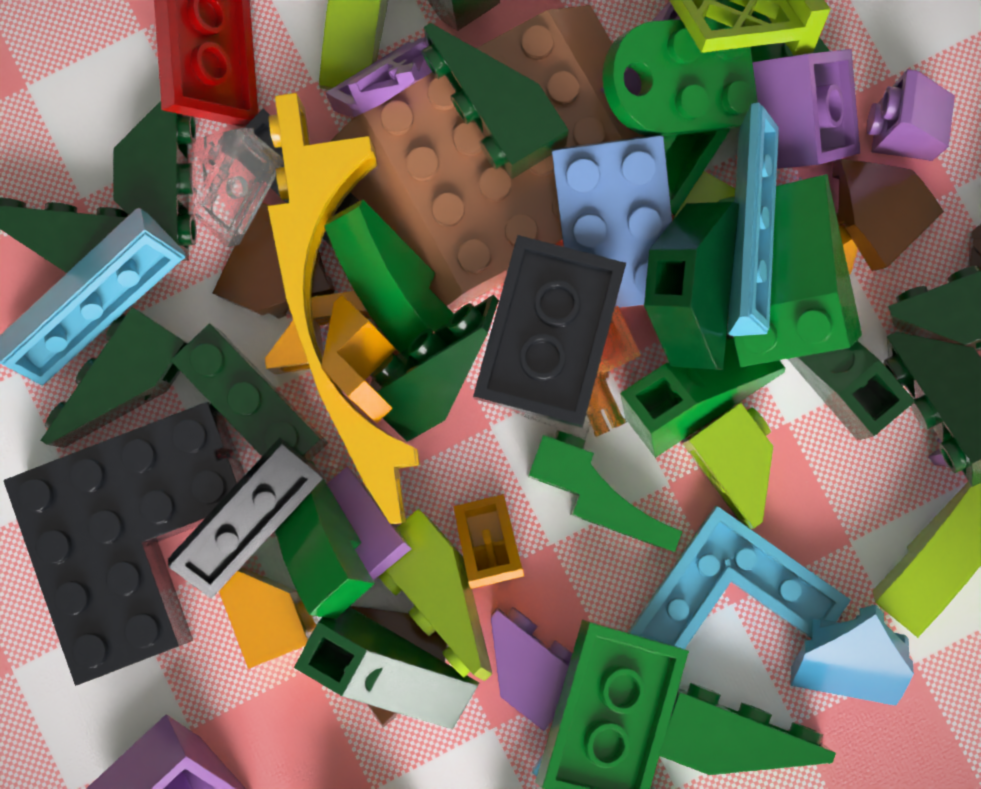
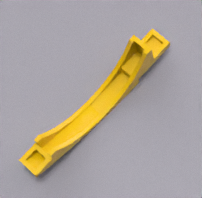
M297 93L275 96L277 114L269 115V127L274 147H282L284 167L276 168V178L281 199H289V203L268 206L287 303L319 395L364 484L390 524L405 523L406 516L399 468L419 466L418 449L391 437L371 423L346 398L339 386L321 369L323 355L317 341L312 315V278L316 256L326 231L324 225L329 218L333 217L344 198L356 184L377 166L375 149L369 136L310 145L306 111Z

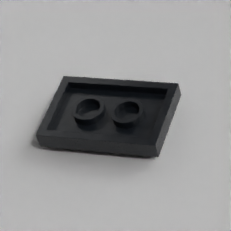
M517 235L473 398L583 428L626 263Z

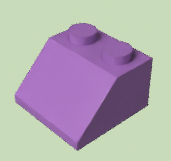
M852 49L753 62L758 103L766 109L779 127L777 169L820 165L860 154Z
M166 714L86 789L246 788L200 736Z

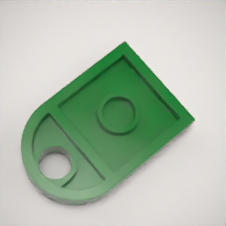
M704 18L711 31L732 28L711 18ZM681 19L646 22L624 32L613 42L604 60L602 81L606 100L618 120L627 128L640 135L670 136L739 129L750 105L758 103L751 47L701 53ZM627 67L635 70L640 77L641 91L638 96L629 92L625 86L624 72Z

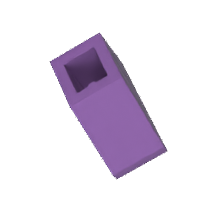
M907 69L892 87L888 86L881 100L878 103H873L870 108L866 130L867 134L873 135L871 152L933 161L949 147L955 95L921 72Z
M497 607L491 615V625L500 697L545 731L554 718L572 652L556 640L548 647L536 638L533 633L538 626L516 608L512 607L506 614Z

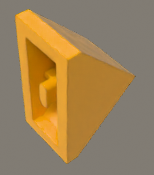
M504 494L453 506L470 589L524 576Z

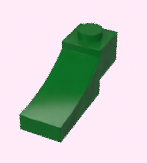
M556 430L554 438L543 435L528 478L577 495L570 513L571 516L664 550L676 551L682 531L645 514L614 491L592 466L591 461L594 453L584 450L586 440Z

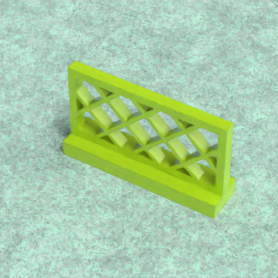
M669 0L701 53L785 42L793 55L810 54L815 49L831 10L825 0H729L744 6L743 12L716 2V0ZM753 11L766 15L772 23L751 16ZM706 16L732 28L711 31L704 18Z

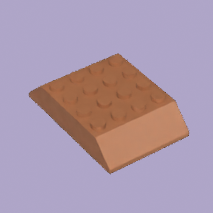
M591 5L546 10L476 48L541 86L569 130L565 147L644 137V135L633 132L618 120L612 112L605 94L601 91L603 87V64L607 52L613 43ZM431 72L381 105L353 117L330 142L365 136L370 137L376 153L377 166L360 180L350 192L359 201L364 200L436 273L429 289L453 311L505 282L517 235L563 246L552 155L513 179L510 178L503 166L494 169L479 144V141L485 137L473 120L466 124L455 109L450 95L455 93V90L446 76L437 79Z

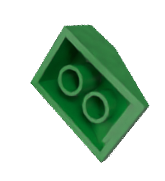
M827 174L776 186L769 330H767V334L733 336L740 367L850 348L862 336ZM735 196L720 199L719 202H735Z

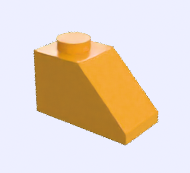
M241 567L219 590L248 669L305 647L319 621L317 616L308 614L297 590L244 567Z

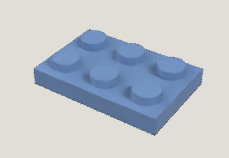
M663 135L551 149L563 247L625 262L626 267L615 308L644 305L649 249L672 222Z

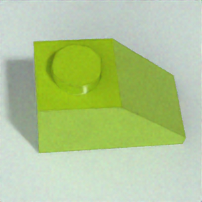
M739 403L682 444L738 521L748 528L754 529L763 522L774 446L766 437L771 433V430L760 413L753 407L746 410L743 404Z

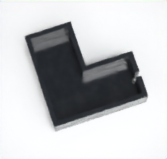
M209 402L199 404L3 480L75 686L194 641L158 542L196 528L245 475L240 460L229 457L222 460L218 459L216 452L229 454L235 452L236 448L224 416Z

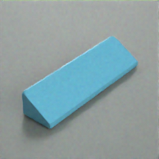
M760 103L750 105L738 135L735 202L739 203L728 314V334L731 336L767 334L770 324L779 127Z
M137 208L0 335V364L43 386L109 327L114 320L119 318L186 257L185 252L148 213Z

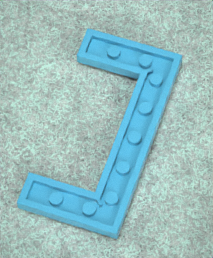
M714 506L628 632L685 649L724 591L732 583L812 639V620L821 618L837 622L851 599L723 509ZM542 756L532 769V774H534L536 777L538 774Z

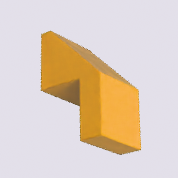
M355 291L311 297L313 322L322 355L324 354L320 326L330 324L333 304L341 295L365 318H371ZM294 320L265 357L266 369L275 375L310 369Z
M341 295L333 304L321 369L375 423H378L392 407L366 379L396 349L367 318Z

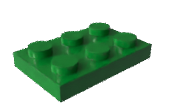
M582 619L535 783L543 789H650L689 651L681 647Z

